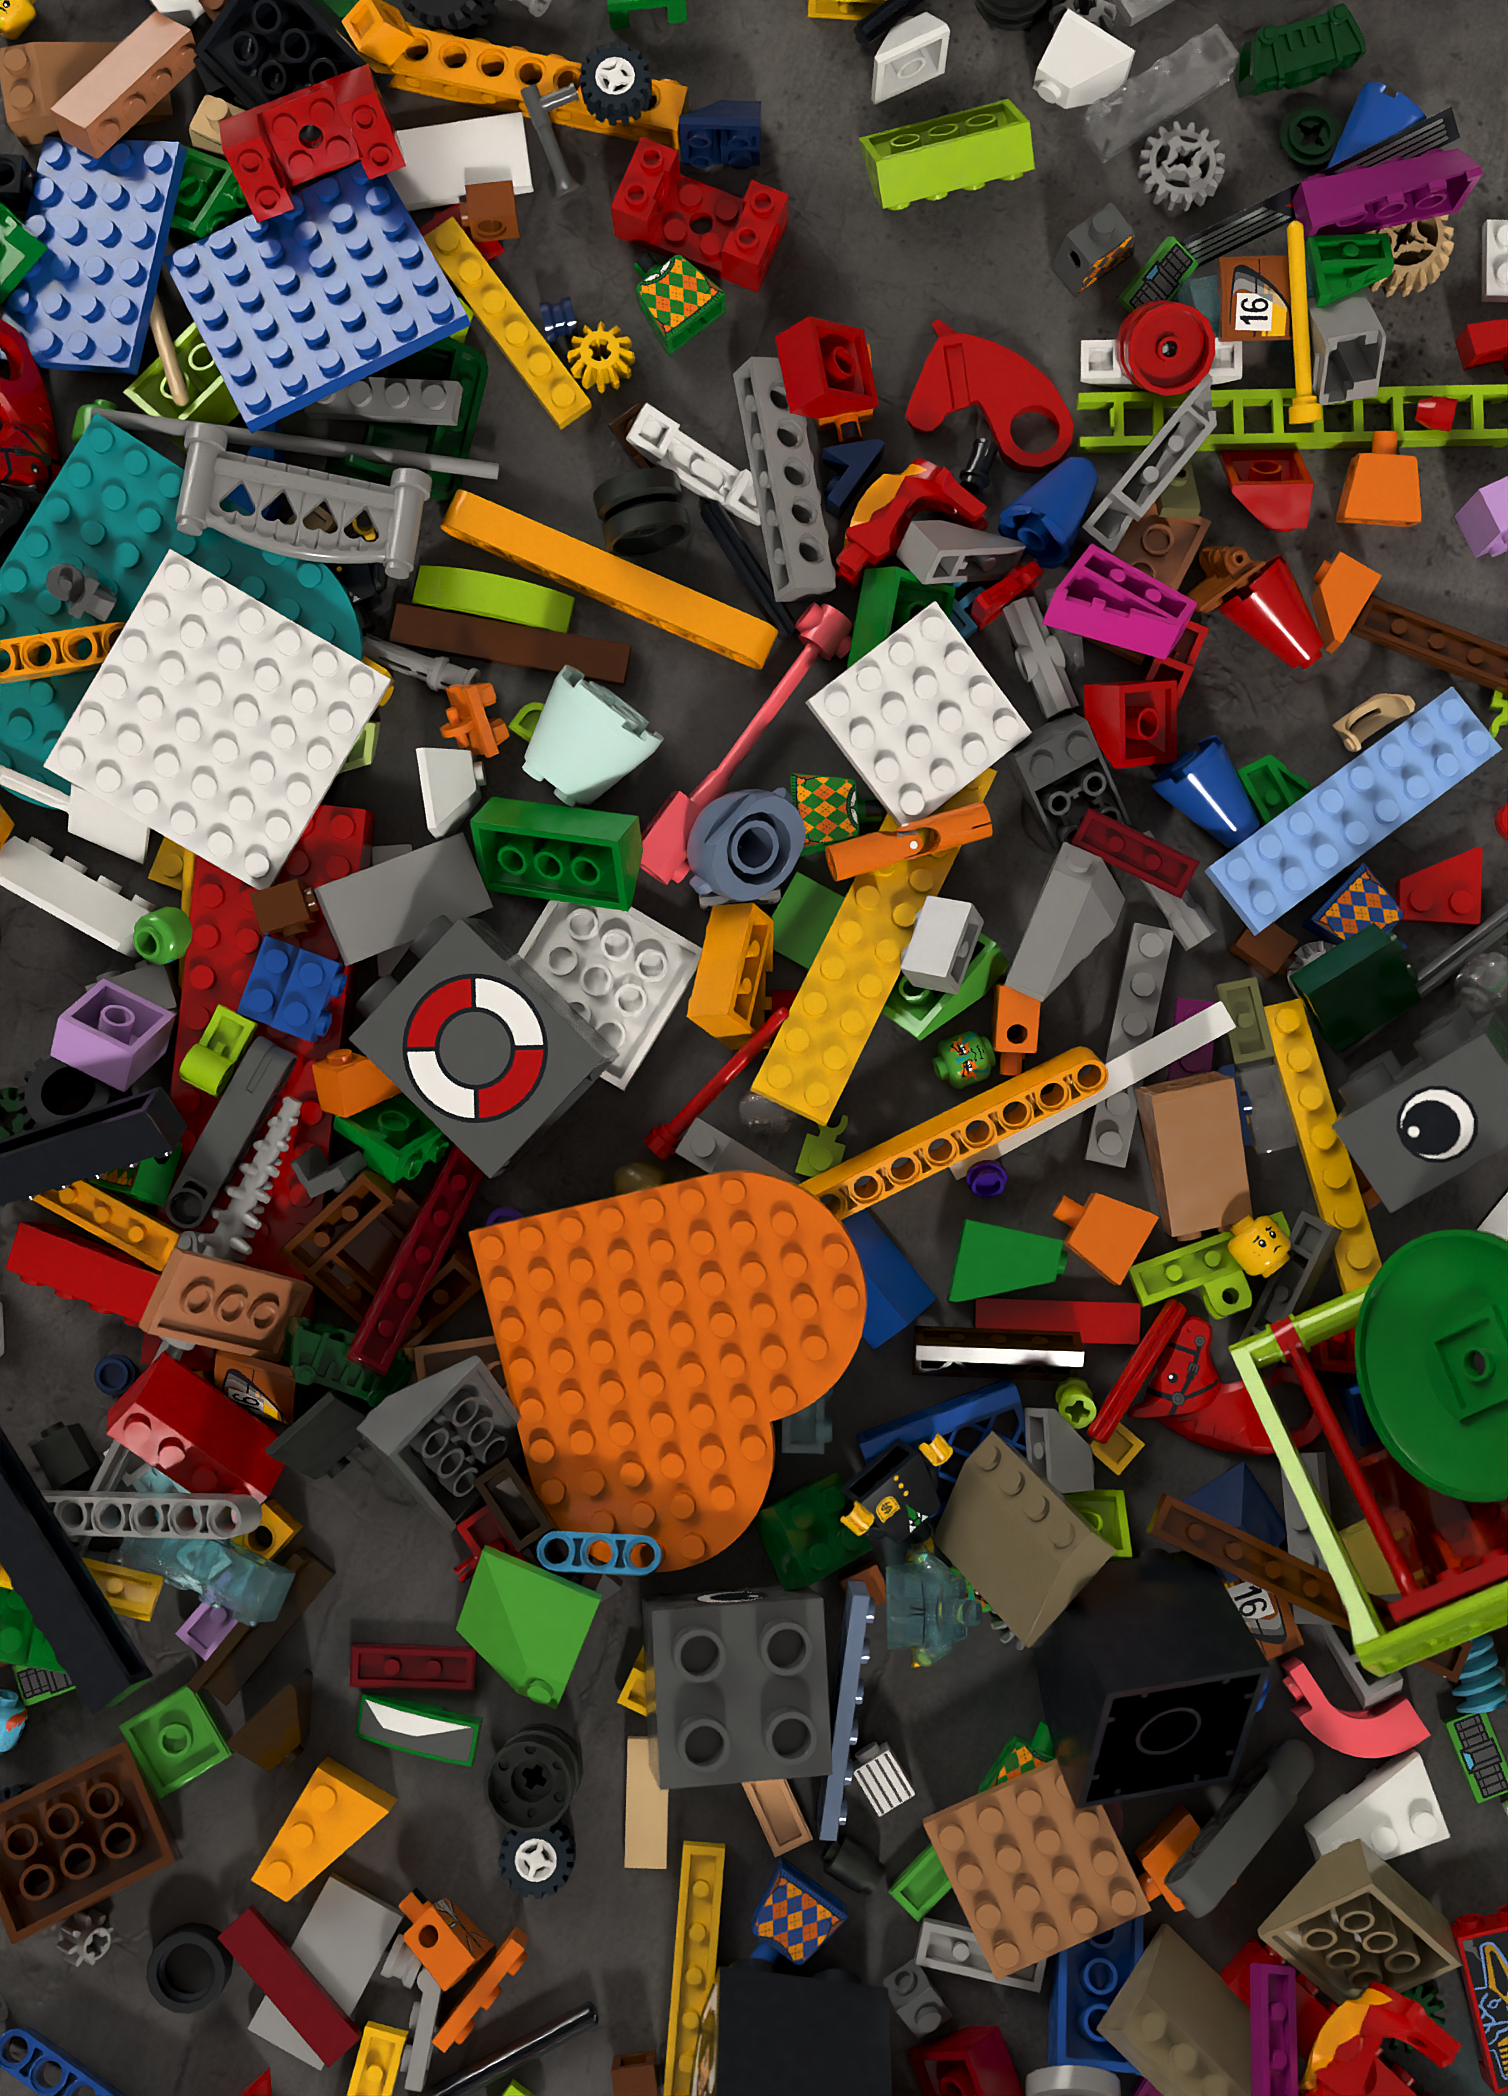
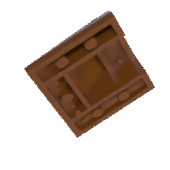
M364 1170L297 1232L279 1252L361 1325L423 1200L404 1182L398 1180L393 1184L380 1174ZM457 1231L399 1347L401 1350L416 1347L482 1287L477 1264L463 1237Z

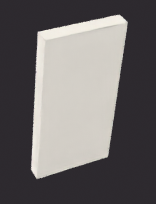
M522 112L396 131L406 166L386 174L407 211L467 202L465 185L512 180L515 195L534 192Z

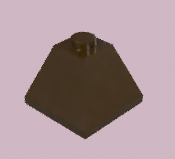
M308 1668L304 1670L235 1733L226 1744L233 1751L269 1772L279 1762L285 1768L290 1765L305 1750L300 1743L310 1734L313 1673Z

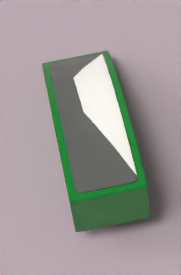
M364 1692L362 1694L355 1736L417 1756L472 1767L477 1757L484 1717L445 1711L444 1706Z

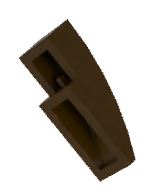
M506 1457L472 1481L517 1552H521L528 1563L560 1577L568 1574L551 1571L540 1563L537 1556L539 1541L549 1532L561 1531V1529L534 1489L509 1457ZM563 1540L551 1542L546 1551L548 1560L553 1564L564 1562L569 1554L567 1543Z

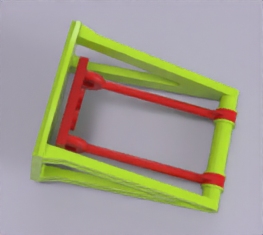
M1368 1283L1295 1317L1291 1313L1289 1317L1271 1325L1267 1324L1265 1325L1266 1330L1228 1346L1348 1611L1354 1650L1363 1668L1378 1677H1383L1508 1625V1554H1506L1503 1548L1491 1551L1478 1558L1480 1566L1466 1572L1463 1571L1461 1566L1451 1568L1436 1576L1437 1584L1420 1590L1306 1356L1308 1352H1311V1346L1356 1327L1359 1311L1370 1285ZM1280 1360L1283 1363H1291L1401 1593L1402 1599L1388 1604L1395 1622L1401 1626V1628L1387 1633L1260 1372V1369Z

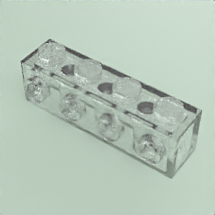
M1215 24L1202 34L1192 37L1184 46L1169 56L1166 55L1160 58L1152 67L1137 77L1128 79L1119 89L1107 97L1100 98L1090 105L1085 112L1081 135L1104 164L1228 82L1239 59V52L1219 25Z

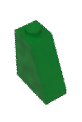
M965 1219L962 1222L946 1300L962 1302L1056 1281L1057 1274L1063 1275L1066 1268L1068 1251L1062 1250L1064 1241Z

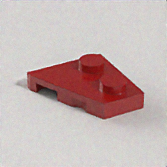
M1035 560L1025 566L1018 564L1000 582L986 589L973 600L970 618L978 626L977 632H980L999 617L1002 608L1023 598L1040 584L1044 571Z
M1483 847L1473 848L1396 882L1395 903L1404 914L1399 922L1473 927L1480 925Z

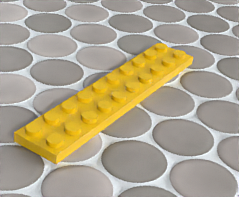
M987 768L927 817L977 802H983L998 771ZM887 813L879 831H896L898 825L889 813ZM928 827L916 829L924 846L929 842L931 830ZM961 846L914 859H901L889 867L855 877L789 1010V1017L784 1020L750 1091L824 1127L826 1126L901 972V955L903 949L909 945L914 933L915 916L923 908L927 895L938 896Z

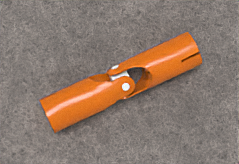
M977 802L903 824L893 832L877 831L825 847L828 867L833 879L837 882L889 867L901 859H914L992 836L991 818L985 804ZM928 827L931 830L930 839L923 846V841L918 836L916 829Z

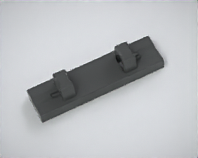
M1301 1211L1289 1236L1291 1247L1287 1253L1291 1258L1270 1275L1239 1341L1266 1330L1265 1325H1271L1289 1317L1291 1313H1293L1294 1317L1303 1313L1321 1274H1328L1333 1265V1259L1329 1257L1342 1232L1341 1229L1311 1212ZM1298 1262H1301V1263H1304V1264H1307V1265H1306V1267H1304V1266H1302L1301 1264H1299ZM1278 1362L1260 1369L1262 1376L1271 1379Z

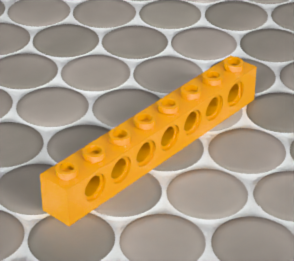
M409 22L406 23L415 39L390 67L387 66L395 74L387 87L506 113L522 112L524 117L529 118L530 115L520 92L522 89L530 86L525 84L531 79L540 80L536 85L541 97L569 86V83L573 82L575 88L578 89L577 94L580 100H574L548 111L547 113L552 123L638 142L641 137H644L675 150H679L681 143L679 117L687 114L689 111L687 86H682L677 81L671 79H663L661 81L651 79L652 99L649 100V104L653 105V108L646 110V112L641 110V117L636 121L633 117H630L629 124L623 125L621 120H617L616 126L609 125L608 119H605L602 123L597 120L596 113L591 115L588 112L587 106L584 104L580 86L581 63L568 61L557 54L545 56L531 53L520 46L508 48L494 45L483 38H462L442 29L434 31L417 28ZM417 55H426L423 59L413 60ZM455 63H464L459 68H450ZM493 71L502 72L500 75L495 77L487 76L489 73ZM622 84L616 86L615 90L620 89Z

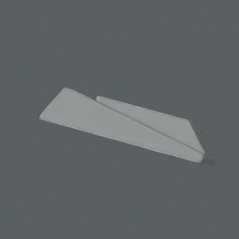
M1209 373L1193 389L1081 526L1076 537L1078 541L1087 545L1092 543L1112 554L1131 521L1135 519L1138 522L1217 426L1216 411L1212 409L1210 389L1213 380Z

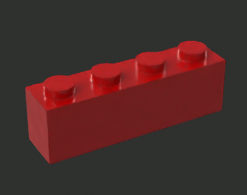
M46 1221L19 1223L5 1268L19 1274V1280L23 1283L33 1286L47 1285L55 1289L54 1294L58 1297L68 1300L82 1299L89 1302V1309L103 1314H113L114 1312L124 1316V1323L139 1328L138 1325L163 1273L130 1254Z

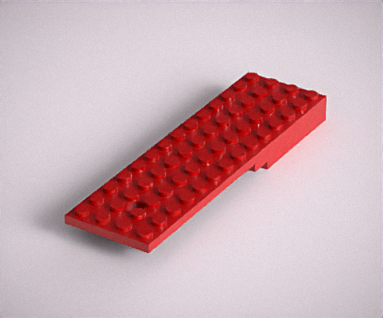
M319 805L273 886L299 879L306 882L308 887L312 886L315 889L369 868L375 815L366 809ZM198 855L196 857L190 912L193 932L191 942L186 949L170 1092L171 1102L188 1126L179 1140L182 1143V1151L168 1196L221 1098H217L180 1079L179 1070L189 1050L196 1043L200 1042L218 1005H224L235 1012L237 1011L265 935L261 934L249 895L259 890ZM321 907L320 910L315 911L318 922L307 925V933L291 938H284L283 933L271 936L344 964ZM359 961L346 966L343 974L347 975V982L341 996L333 998L328 1011L333 1014V1017L324 1037L319 1036L317 1042H309L249 1018L257 1022L259 1026L234 1072L235 1074L248 1049L259 1036L270 1040L298 1057L289 1079L253 1144L256 1141L265 1139L270 1130L268 1121L273 1117H277L283 1106L282 1100L285 1097L290 1096L302 1102L299 1109L300 1115L296 1117L298 1123L292 1126L289 1131L291 1139L285 1141L289 1145L286 1152L280 1151L278 1156L282 1159L281 1165L275 1166L280 1171L279 1176L276 1178L269 1176L268 1181L273 1183V1188L264 1191L271 1197V1200L267 1204L261 1201L257 1203L264 1207L262 1214H254L262 1225L259 1229H254L247 1225L248 1228L255 1231V1236L243 1239L253 1251L250 1255H246L244 1262L235 1263L303 1280L314 1288L300 1318L303 1316L312 1320L314 1319L317 1286L286 1259L279 1250L326 1206L327 1191L310 1198L291 1167V1161L308 1148L318 1145L331 1164L334 1136L333 1126L336 1115L322 1111L320 1108L312 1064L326 1059L327 1054L331 1051L347 1048L350 1014H354ZM253 1144L242 1163H252L257 1151ZM239 1169L230 1183L234 1187H239L245 1176ZM224 1192L215 1207L226 1210L232 1198ZM166 1203L164 1207L158 1206L157 1218L181 1232L196 1231L211 1234L215 1232L219 1224L211 1214L204 1224L196 1228L184 1229L178 1227L170 1220L166 1211ZM144 1331L141 1364H152L163 1341L159 1336L148 1334ZM196 1344L193 1350H184L179 1361L189 1369L214 1371L218 1349ZM281 1358V1360H280L279 1363H278V1362H274V1361H269V1360L261 1359V1360H264V1361H268V1362H271V1363H275V1364L284 1366V1360H283L282 1358Z

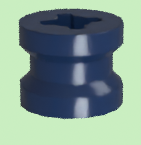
M570 297L562 298L560 303L553 305L548 302L539 303L548 343L556 342L558 337L564 335L573 338V336L579 337Z

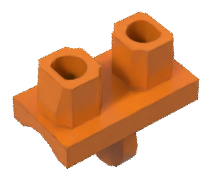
M453 684L445 688L451 708L445 710L449 723L440 728L442 737H455L458 748L466 747V750H470L473 756L485 755L487 758L498 754L497 746L509 738L510 735L505 722L501 718L493 717L489 720L487 719L484 708L496 703L497 698L492 684Z

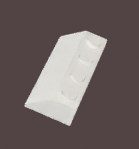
M14 836L3 845L0 850L1 886L116 951L138 961L142 960L143 957L134 946V926L141 916L155 911L157 906L136 894L132 901L119 895L122 889L120 885L100 875L97 882L84 875L88 869L86 866L68 856H65L63 862H60L50 856L54 848L32 836L28 843Z

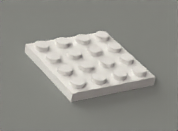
M936 601L928 605L805 702L898 827L926 818L1032 733Z
M550 900L517 954L620 1054L600 1077L625 1092L697 972V964L701 957L702 948L633 907L627 912Z

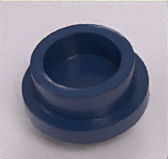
M112 1354L104 1357L99 1361L94 1372L97 1387L103 1393L112 1396L124 1394L133 1385L137 1377L136 1367L132 1360L121 1354Z

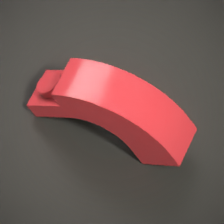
M1292 1656L1280 1664L1287 1677L1282 1679L1286 1689L1296 1702L1303 1699V1701L1289 1710L1310 1733L1332 1749L1356 1757L1381 1758L1404 1752L1431 1736L1408 1699L1401 1694L1366 1711L1342 1710L1329 1703L1305 1664L1298 1658Z

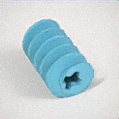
M1483 1634L1469 1640L1473 1645L1459 1677L1462 1684L1451 1690L1453 1696H1463L1467 1700L1456 1706L1457 1712L1477 1714L1490 1712L1506 1706L1507 1701L1504 1699L1508 1696L1507 1688L1502 1684H1498L1504 1678L1502 1670L1494 1667L1499 1661L1497 1653L1489 1651L1494 1645L1492 1637Z

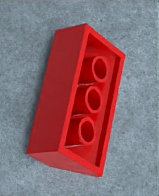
M165 1350L108 1411L106 1434L190 1493L245 1494L255 1498L261 1505L269 1496L285 1464L270 1457L264 1450L280 1434ZM232 1509V1520L237 1525V1514Z

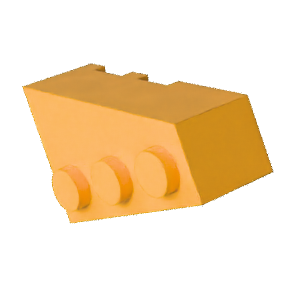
M753 902L712 906L709 923L706 926V936L701 957L697 964L695 983L688 1003L687 1017L730 1050H739L765 1023V1010H772V997H765L766 972H773L774 920ZM771 1041L763 1049H770Z
M327 1756L317 1767L251 1878V1881L288 1902L387 1815L398 1799Z

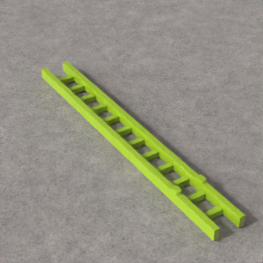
M1508 384L1378 387L1377 396L1328 404L1351 405V432H1324L1322 405V421L1311 422L1312 432L1284 433L1283 406H1292V399L1296 398V388L1211 390L1212 407H1231L1232 434H1209L1196 451L1372 448L1373 432L1375 431H1364L1363 404H1390L1391 431L1398 432L1397 448L1492 446V448H1503L1508 445V429H1484L1483 402L1501 404L1504 401H1508ZM1151 391L1078 393L1076 410L1110 409V430H1113V436L1079 437L1077 444L1078 454L1143 452L1164 426V408H1179L1192 391L1168 396ZM1435 396L1457 399V402H1470L1471 429L1450 430V432L1433 429L1404 431L1403 403H1418L1421 399ZM1271 406L1272 433L1244 434L1243 407ZM1152 408L1153 436H1124V409Z

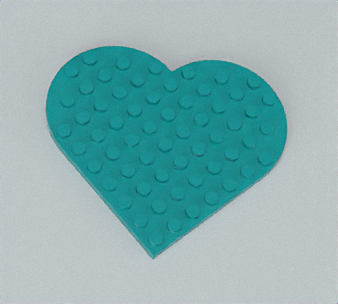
M97 413L0 568V640L114 622L127 623L169 549L363 662L364 641L357 612L342 583L324 563L300 560L264 551L233 539L210 527H206L200 536H188L179 532L175 517L184 469ZM227 497L219 504L220 508L225 512L237 510L243 516L252 515ZM59 563L74 565L80 570L81 574L85 564L97 570L99 582L114 590V597L117 599L107 620L104 622L85 611L80 619L68 614L66 601L56 599L47 588L46 577L48 571ZM89 639L80 643L78 648L79 657L84 660L92 652V644ZM48 645L41 648L38 653V661L41 666L46 665L51 659V649ZM8 652L0 655V671L4 672L11 663ZM99 669L0 684V765L70 796L72 783L43 765ZM0 784L5 790L25 801L38 806L61 810Z

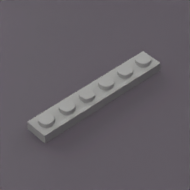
M1135 922L1132 924L1103 1062L1104 1065L1152 1039L1174 931ZM1144 1078L1094 1105L1083 1160L1122 1169L1126 1168L1138 1109L1134 1088L1142 1087Z

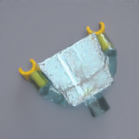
M931 1537L922 1544H911L910 1551L906 1554V1560L912 1562L886 1567L887 1649L911 1648L912 1668L919 1666L930 1667L948 1655L952 1650L953 1642L966 1639L967 1626L977 1627L983 1617L981 1603L966 1599V1582L963 1577L951 1574L950 1568L933 1554L934 1545Z

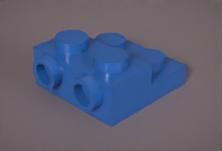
M265 935L236 1013L309 1042H317L319 1036L324 1037L330 1027L333 1014L328 1011L333 998H339L345 988L347 975L343 974L346 966Z

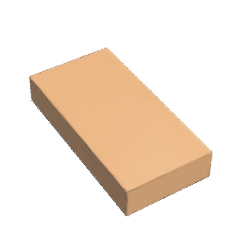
M787 1779L742 1783L775 1857L813 1840L812 1832Z

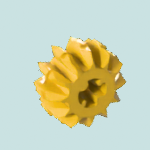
M600 321L597 326L598 331L592 332L591 328L585 325L583 328L584 338L573 336L571 342L574 349L567 353L569 363L573 364L571 368L572 376L575 379L582 378V386L586 390L597 383L598 392L603 394L606 389L605 384L610 383L613 388L618 390L620 387L618 377L630 379L632 374L629 366L635 363V354L630 351L632 347L630 338L628 336L621 337V330L617 325L606 332L605 324ZM602 354L608 355V358L604 360ZM599 355L601 361H596L594 358Z

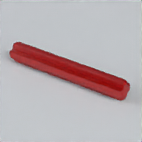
M1171 1298L1164 1304L1087 1430V1435L1096 1442L1106 1444L1187 1312V1308L1183 1304Z

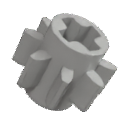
M91 1909L88 1914L79 1912L69 1917L61 1925L59 1932L60 1942L56 1947L66 1953L64 1960L77 1967L82 1961L94 1965L95 1960L101 1958L108 1951L111 1943L110 1933L113 1931V1927L104 1923L106 1915Z

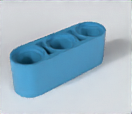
M555 1531L544 1535L537 1547V1556L540 1563L551 1571L563 1573L647 1576L657 1571L663 1558L662 1550L658 1543L645 1535ZM555 1540H563L569 1546L568 1557L560 1564H553L547 1558V1548ZM597 1542H606L612 1549L611 1559L603 1566L593 1565L589 1559V1550ZM639 1544H648L653 1547L655 1552L654 1561L646 1568L636 1567L631 1561L632 1550Z

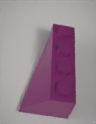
M1436 148L1415 158L1404 160L1403 157H1394L1386 160L1381 165L1365 168L1363 165H1357L1336 175H1312L1300 183L1293 197L1292 204L1296 220L1303 225L1304 245H1306L1308 236L1360 234L1457 213L1483 172L1481 166L1459 148L1447 151Z

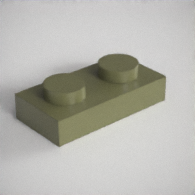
M1251 977L1214 986L1217 1002L1221 1001L1236 1025L1234 1029L1225 1033L1231 1063L1238 1065L1275 1056L1257 978Z

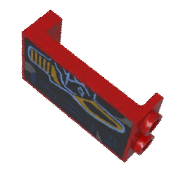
M1508 1905L1499 1907L1495 1914L1486 1916L1465 1914L1456 1918V1923L1450 1924L1462 1963L1460 1968L1483 2060L1478 2061L1481 2076L1495 2094L1508 2091Z

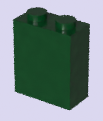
M1372 923L1289 976L1318 1033L1336 1053L1422 1000L1415 987V984L1419 982V978L1407 961L1403 962L1400 956L1405 952L1402 943L1393 932L1386 934L1375 923Z

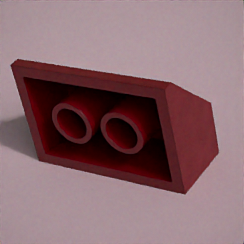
M967 2026L913 2047L907 2052L923 2096H1025L999 2026Z

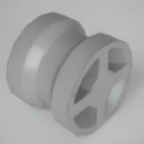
M398 1934L380 1975L386 1978L395 1976L401 1979L403 1986L411 1989L422 1963L406 1944L402 1934Z

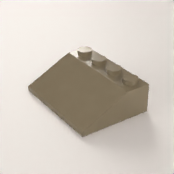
M993 1431L964 1462L932 1537L937 1547L1028 1648L1037 1641L1116 1552V1549L1015 1447Z
M1360 1838L1344 1843L1337 1849L1323 1855L1257 1929L1259 1937L1339 2006L1347 2000L1360 1998L1372 1981L1382 1983L1398 1993H1402L1462 1965L1448 1919Z
M1162 1923L1096 2030L1163 2096H1252L1251 2009L1227 1987L1224 1980L1167 1923Z

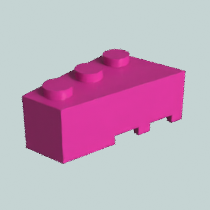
M1091 543L1056 588L1042 624L1165 660L1182 637L1198 603Z

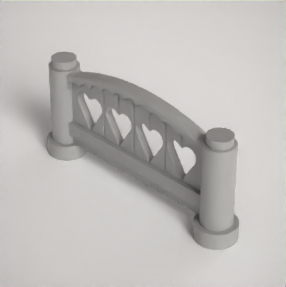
M206 423L188 425L184 440V447L188 450L175 517L179 532L188 536H200L206 527H210L240 542L274 554L322 563L362 564L378 562L383 563L385 573L392 578L406 579L409 577V573L414 568L424 501L430 498L432 479L428 474L413 468H399L392 472L390 486L228 452L226 451L228 435L225 431ZM240 484L244 485L255 508V512L250 516H243L237 510L225 512L219 505ZM281 493H285L297 519L291 525L283 524L279 519L267 521L261 515V512ZM322 502H326L338 529L331 534L325 533L321 528L310 530L304 526L303 520ZM363 510L367 511L379 538L374 542H367L361 536L352 539L344 533L345 527Z

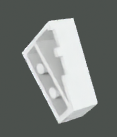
M1412 1748L1396 1754L1378 1770L1374 1768L1365 1776L1366 1779L1347 1795L1343 1793L1303 1825L1316 1862L1323 1855L1337 1849L1340 1845L1352 1842L1358 1838L1385 1861L1450 1837L1421 1756Z

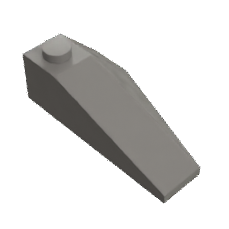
M1063 842L1048 872L1004 986L1043 1002L1069 976L1072 969L1082 959L1085 960L1103 938L1106 939L1113 932L1125 898L1101 857Z

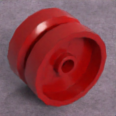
M1170 300L1148 301L1132 310L1122 322L1115 341L1116 360L1122 374L1135 386L1163 396L1183 394L1197 386L1210 371L1215 357V334L1209 320L1194 307ZM1164 344L1168 346L1167 352L1165 354L1162 353V347Z

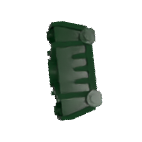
M1343 3L1335 5L1328 9L1325 14L1281 27H1276L1274 24L1261 27L1255 33L1254 40L1244 43L1239 48L1238 55L1236 56L1235 86L1238 97L1258 96L1266 92L1282 90L1285 87L1287 90L1298 88L1320 79L1321 76H1329L1333 68L1342 70L1352 68L1365 54L1366 46L1364 37L1347 6Z
M290 1316L284 1330L282 1359L284 1360V1366L292 1370V1376L296 1382L307 1386L314 1382L365 1399L374 1408L387 1396L403 1388L410 1378L414 1363L409 1355L405 1354L406 1351L398 1349L386 1376L379 1377L344 1358L357 1331L341 1326L334 1328L328 1323L325 1325L313 1323L312 1319L303 1316L301 1318Z

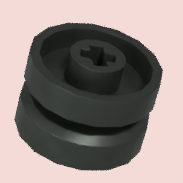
M661 467L639 469L611 478L593 492L597 516L600 520L606 522L602 526V535L608 553L620 557L654 553L675 545L691 533L687 509L681 503H678L682 499V490L676 472L672 469Z

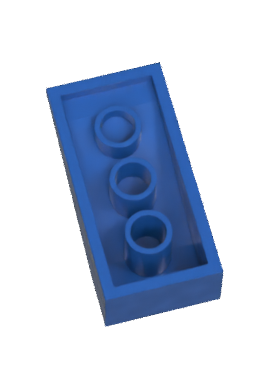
M1143 1915L1053 1955L1048 2028L1049 2067L1074 2065L1089 2066L1109 2072L1140 2073L1096 2028L1143 1955Z

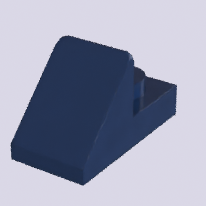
M877 438L830 446L823 449L822 462L838 473L830 481L824 493L827 496V513L838 520L841 518L883 458L885 442Z

